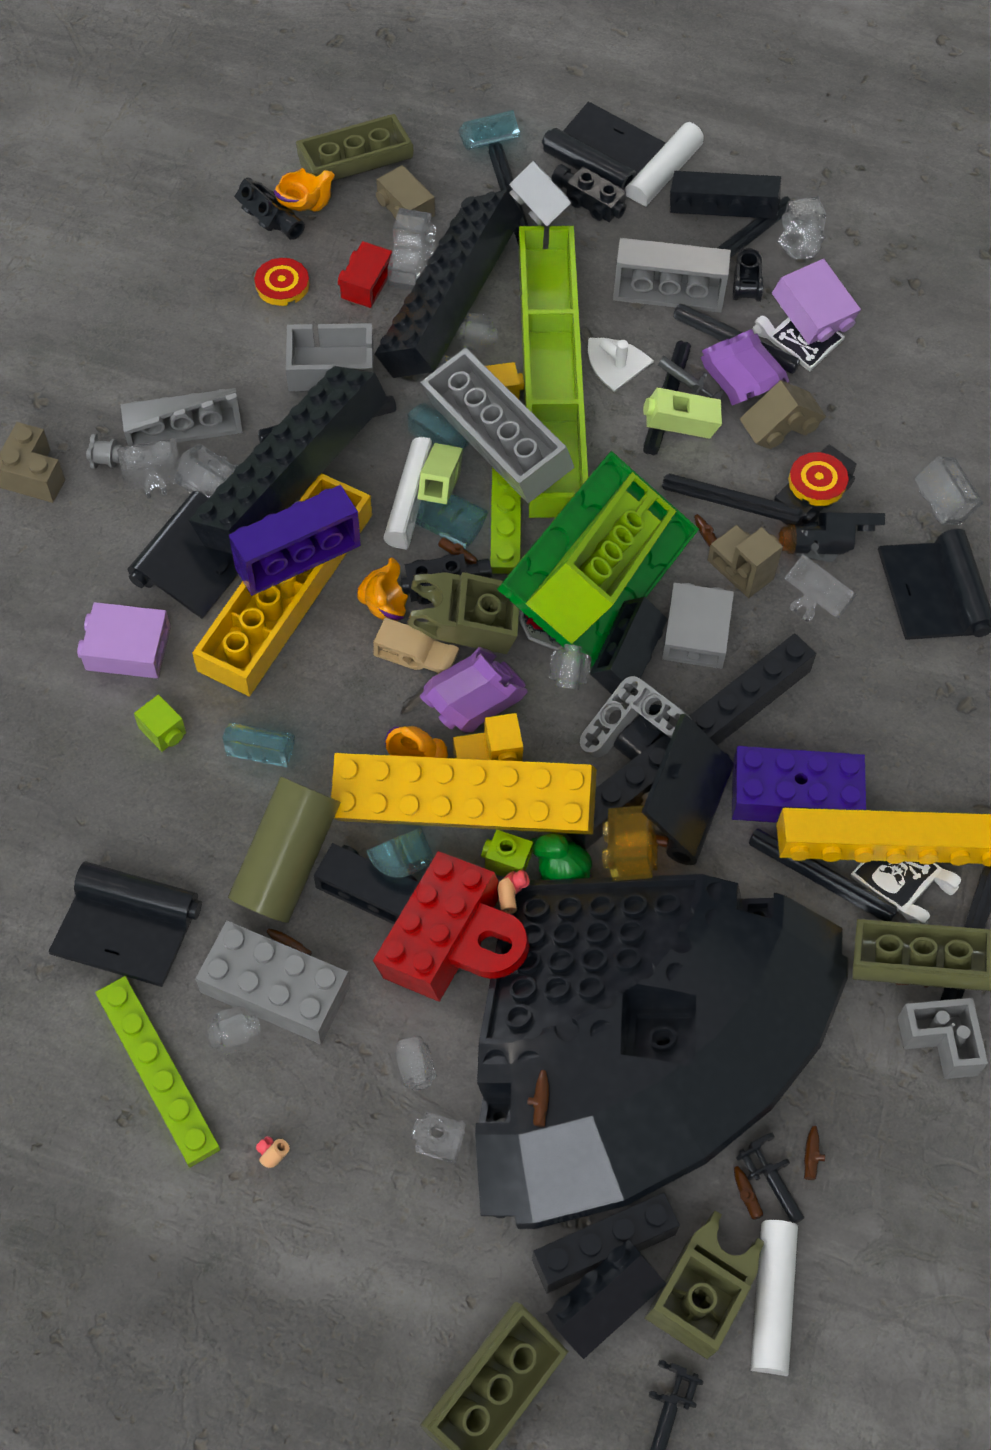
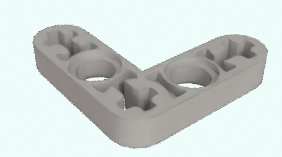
M630 676L620 683L583 731L580 737V746L593 757L606 755L613 747L620 733L630 725L638 713L671 738L675 727L666 720L669 716H672L678 721L680 714L686 713L640 678ZM633 688L639 691L636 696L630 693ZM624 701L629 706L626 708L621 704V702ZM661 701L662 708L660 712L656 715H649L651 704ZM615 710H621L620 720L615 724H609L610 714ZM604 726L610 731L606 733L601 728ZM595 737L600 741L597 746L592 743Z

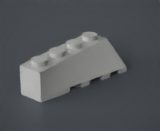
M236 388L120 404L128 449L243 433Z

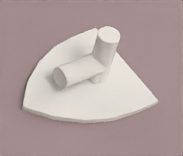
M609 338L588 339L587 353L590 365L596 376L613 392H616L654 362L644 352L628 344L626 340Z

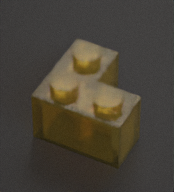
M644 805L608 809V822H603L604 841L608 842V848L602 849V860L604 868L610 869L613 881L653 878V871L658 870V843L652 822L642 813Z

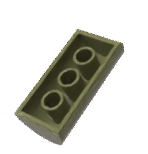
M395 114L296 141L301 167L307 173L314 174L315 176L322 174L324 170L332 171L335 174L332 181L413 158L414 154L413 143Z
M280 776L228 898L259 914L289 923L341 802Z
M857 919L853 980L991 991V929Z
M514 1302L421 1422L420 1427L443 1450H496L569 1351L522 1304Z

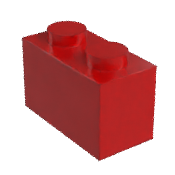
M362 241L357 251L354 250L352 252L346 270H342L339 274L338 286H340L341 298L372 308L393 271V252Z

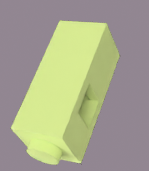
M657 387L650 398H646L643 413L646 415L647 427L711 439L722 425L720 399Z
M434 443L420 472L419 500L447 505L460 475L463 448Z

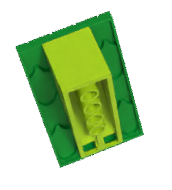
M610 451L497 590L506 598H509L529 618H532L547 634L555 638L571 655L578 658L579 662L587 669H590L601 651L623 602L647 597L699 528L616 454Z

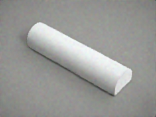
M684 123L625 187L626 196L646 207L672 179L674 171H679L701 147L704 139L701 129L694 123Z
M418 437L411 442L384 533V541L392 547L407 550L410 546L423 501L418 499L420 472L433 447L430 438Z
M765 1220L761 1223L760 1239L764 1241V1245L759 1255L750 1371L782 1376L789 1375L798 1225L792 1222Z

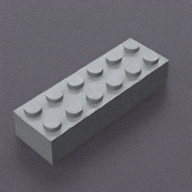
M464 348L420 382L430 403L527 503H530L575 468L567 447L467 348Z

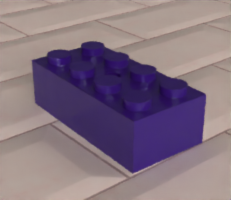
M341 484L332 489H325L318 495L305 501H298L285 510L276 514H269L262 520L249 526L240 527L235 532L229 534L235 569L251 596L361 546L358 511Z
M737 746L732 769V820L777 823L782 808L866 810L864 754Z

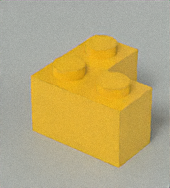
M517 713L485 717L484 733L453 737L454 758L523 761V742Z

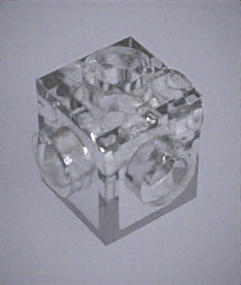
M793 219L777 242L791 258L795 260L810 259L819 253L822 248L821 244L826 237L820 232L821 227L811 219Z

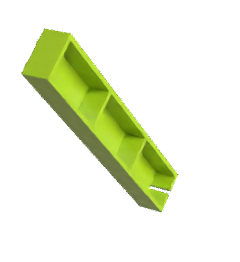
M519 226L518 253L524 405L567 447L575 467L528 503L529 518H556L588 478L574 226H549L548 249H543L544 226Z

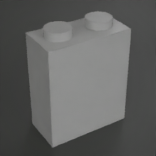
M674 583L662 660L722 669L727 651L734 591H727L719 587L695 586L691 583Z

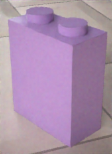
M821 259L781 277L772 292L774 298L808 345L818 340L824 342L837 331L846 332L856 323L855 318L861 311L825 259Z
M94 602L91 614L87 613L85 617L84 629L86 633L84 640L79 641L77 650L78 658L82 659L85 670L158 679L170 630L166 610Z

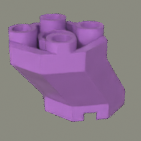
M752 329L702 350L703 356L701 360L705 369L726 392L731 405L769 391L780 380L789 382L786 371L761 344L758 334H754Z
M478 647L471 656L432 677L424 686V691L420 698L428 706L435 707L440 713L439 720L449 729L457 726L462 732L468 734L469 732L473 733L481 723L485 722V717L495 716L516 704L528 691L524 688L526 686L525 682L507 663L503 661L500 664L497 661H493L497 655L490 650Z

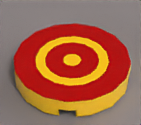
M276 258L263 263L256 271L254 277L256 291L260 298L271 305L277 306L289 305L288 302L294 300L295 303L300 301L308 293L310 285L307 269L302 263L290 258Z
M812 452L800 456L792 464L788 480L790 489L801 501L803 498L806 501H810L809 504L814 506H828L837 502L842 497L849 478L847 469L840 460L826 453Z

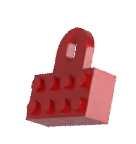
M438 851L373 959L383 979L440 1002L459 968L490 979L502 978L515 972L526 960L529 952V938L523 924L516 917L494 908L499 899L497 890L499 882L495 872ZM487 937H495L512 944L510 951L505 954H497L480 946Z

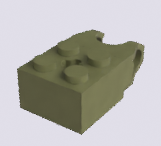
M447 572L415 575L411 589L423 598L431 601L434 608L412 610L407 624L432 639L473 648L482 647L492 652L507 654L517 638L519 608L497 590L503 582L502 580L462 572L461 575ZM420 583H430L433 586H422ZM424 618V619H426V620H428V621H427V622H420V621H417L416 619Z
M714 1211L705 1225L696 1231L686 1242L665 1280L666 1285L659 1290L644 1317L706 1359L718 1351L749 1293L751 1285L758 1274L759 1255L764 1245V1241L757 1238L751 1244L748 1251L742 1255L726 1253L720 1247L717 1240L719 1220L722 1216L717 1211ZM694 1297H696V1298H698V1299L700 1300V1302H699V1307H700V1308H698V1307L693 1303V1300H692V1299H693Z

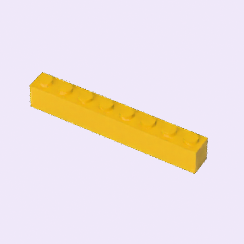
M782 808L776 823L780 858H791L795 861L823 859L827 862L855 860L859 863L887 861L892 864L919 862L929 865L937 862L951 863L957 866L967 863L991 866V814Z

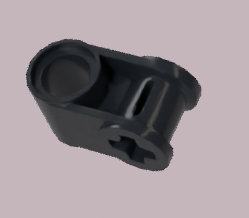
M745 248L737 256L734 271L733 300L753 298L757 302H761L763 293L762 257L759 251Z
M657 704L651 705L649 715H656L660 712L662 706ZM639 715L620 733L614 742V747L632 760L665 735V733Z

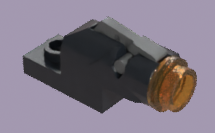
M825 512L819 513V525L818 521L803 525L788 524L787 527H781L779 532V541L783 546L782 551H787V554H794L795 556L833 562L838 554L842 555L854 549L856 526L857 531H875V526L885 525V513Z

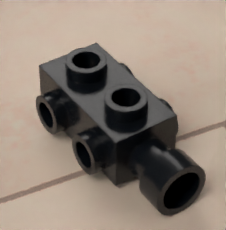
M563 164L558 165L551 177L552 182L559 188L564 187L567 189L566 196L572 201L571 205L573 207L579 208L582 206L590 211L594 219L598 221L604 219L609 223L614 217L619 219L624 214L627 207L625 204L626 191L618 185L612 184L585 167H582L576 174L571 173V169Z
M244 178L234 196L242 204L241 208L246 213L259 219L258 224L268 231L273 229L280 230L290 240L298 238L304 231V222L294 215L295 213L291 209L281 205L272 190H268L262 183L253 181L251 178Z
M448 554L437 559H421L404 564L406 576L400 577L403 593L410 594L411 602L418 601L422 605L432 602L411 589L415 575L443 572L461 575L462 572L493 579L489 558L476 560L475 564L466 565L464 554ZM420 583L422 586H433L430 583Z

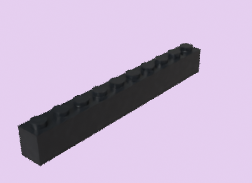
M794 633L689 716L716 745H719L810 673L817 653ZM666 734L596 788L593 834H566L586 850L637 810L641 803H643L642 796L650 792L671 738Z

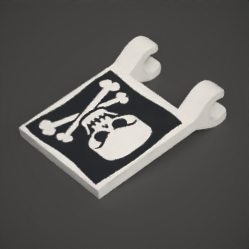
M760 316L756 319V325L753 327V332L757 333L759 337L767 338L782 351L799 358L800 365L809 372L845 338V336L837 331L824 342L818 340L808 345L789 317L775 329L767 317Z
M870 861L860 863L850 876L872 893L896 905L897 911L909 923L915 924L928 923L929 912L914 905V903L933 881L949 895H953L961 883V878L957 874L941 868L936 863L924 865L919 862L892 864L887 861Z

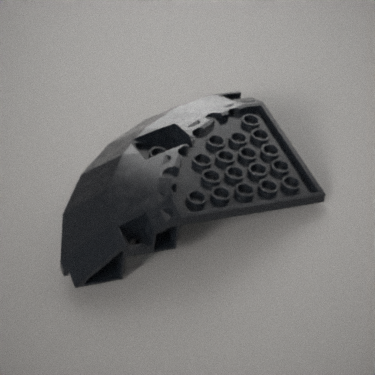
M704 874L530 880L529 885L526 888H522L515 895L517 911L511 914L523 924L529 938V952L524 963L515 972L502 978L490 979L479 1038L477 1084L483 1100L479 1123H476L475 1138L481 1216H494L500 1219L515 1217L518 1229H538L627 1206L707 1164L774 1108L821 1048L848 979V957L842 955L843 928L779 893L774 892V898L741 899L738 883ZM497 939L495 953L505 954L509 952L512 944ZM667 1039L670 1041L666 1045H658L661 1040ZM541 1070H546L549 1082V1101L545 1127L533 1125L534 1108L533 1105L527 1104L528 1097L534 1098L536 1083ZM505 1118L504 1122H497V1120Z

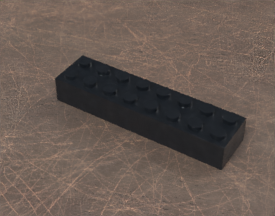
M507 190L491 191L476 197L470 196L461 203V208L456 217L451 220L450 227L439 240L437 249L428 259L427 266L416 279L414 288L405 298L404 305L393 318L391 327L380 340V345L374 354L393 378L431 373L436 370L524 215Z
M334 366L326 372L325 376L316 386L308 391V394L299 404L290 410V413L282 422L272 429V432L264 441L254 448L247 459L235 468L230 477L217 487L212 496L205 503L201 504L195 514L189 519L190 524L205 547L232 554L229 534L235 532L240 527L256 523L269 514H276L285 510L296 502L388 401L374 372Z

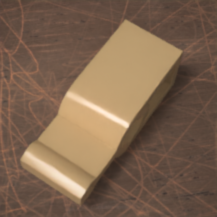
M386 617L373 642L374 656L410 669L420 670L425 668L438 674L453 666L459 653V648L455 645L436 641L409 625Z

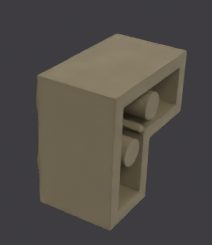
M780 380L740 418V421L757 445L772 449L781 444L784 437L791 430L805 436L815 431L819 427L820 422L827 416L809 391Z
M16 422L0 451V488L53 503L65 482L59 459L48 457L50 447L44 429Z
M735 525L711 543L707 561L749 599L774 580L783 546L776 536L769 534L762 527L751 535Z

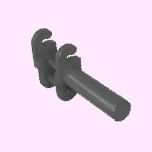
M665 356L658 363L659 367L691 388L693 392L690 394L698 395L701 391L710 398L720 399L725 392L721 389L719 393L716 392L713 395L703 388V380L707 376V372H704L698 380Z

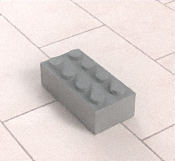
M620 238L613 301L675 308L679 304H684L695 310L721 313L729 274L731 250Z
M227 920L195 978L200 993L318 1044H322L350 987L348 971Z

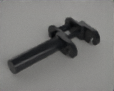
M769 1133L751 1142L748 1147L749 1150L741 1149L739 1151L740 1155L736 1159L738 1161L743 1160L751 1173L747 1177L748 1180L755 1178L757 1181L760 1179L759 1175L764 1174L789 1220L796 1224L805 1217L778 1173L781 1167L788 1166L790 1162L788 1159H784L775 1165L772 1163L768 1164L760 1151L761 1146L767 1140L771 1141L774 1139V1134ZM754 1153L757 1154L763 1165L758 1170L749 1157Z
M659 1360L658 1366L674 1372L676 1381L670 1396L658 1395L655 1391L649 1392L648 1396L664 1403L650 1450H666L678 1411L677 1402L683 1404V1408L689 1410V1407L696 1408L697 1404L693 1402L697 1385H703V1381L698 1378V1374L688 1375L686 1374L687 1368L674 1363L667 1364L664 1360ZM681 1380L689 1382L685 1398L677 1395Z

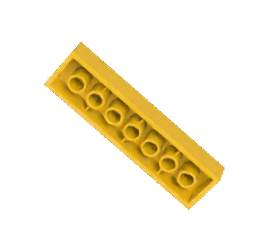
M321 473L307 488L299 501H305L318 495L325 489H332L341 484L358 511L359 530L361 533L372 517L371 495ZM347 553L251 596L242 581L192 652L197 672L250 697Z
M334 753L331 798L341 802L334 819L345 822L593 834L597 769L590 764Z

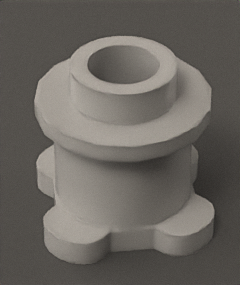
M91 434L89 447L86 452L90 468L96 469L97 463L108 464L110 468H114L122 460V446L118 445L116 439H111L110 442L100 441L97 434Z

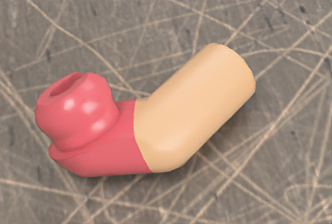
M512 871L499 881L497 890L501 911L508 914H513L517 911L515 895L530 883L526 871Z
M266 1136L264 1140L262 1139L256 1145V1150L262 1155L259 1161L267 1168L278 1165L290 1149L285 1140L277 1139L273 1141L270 1136Z

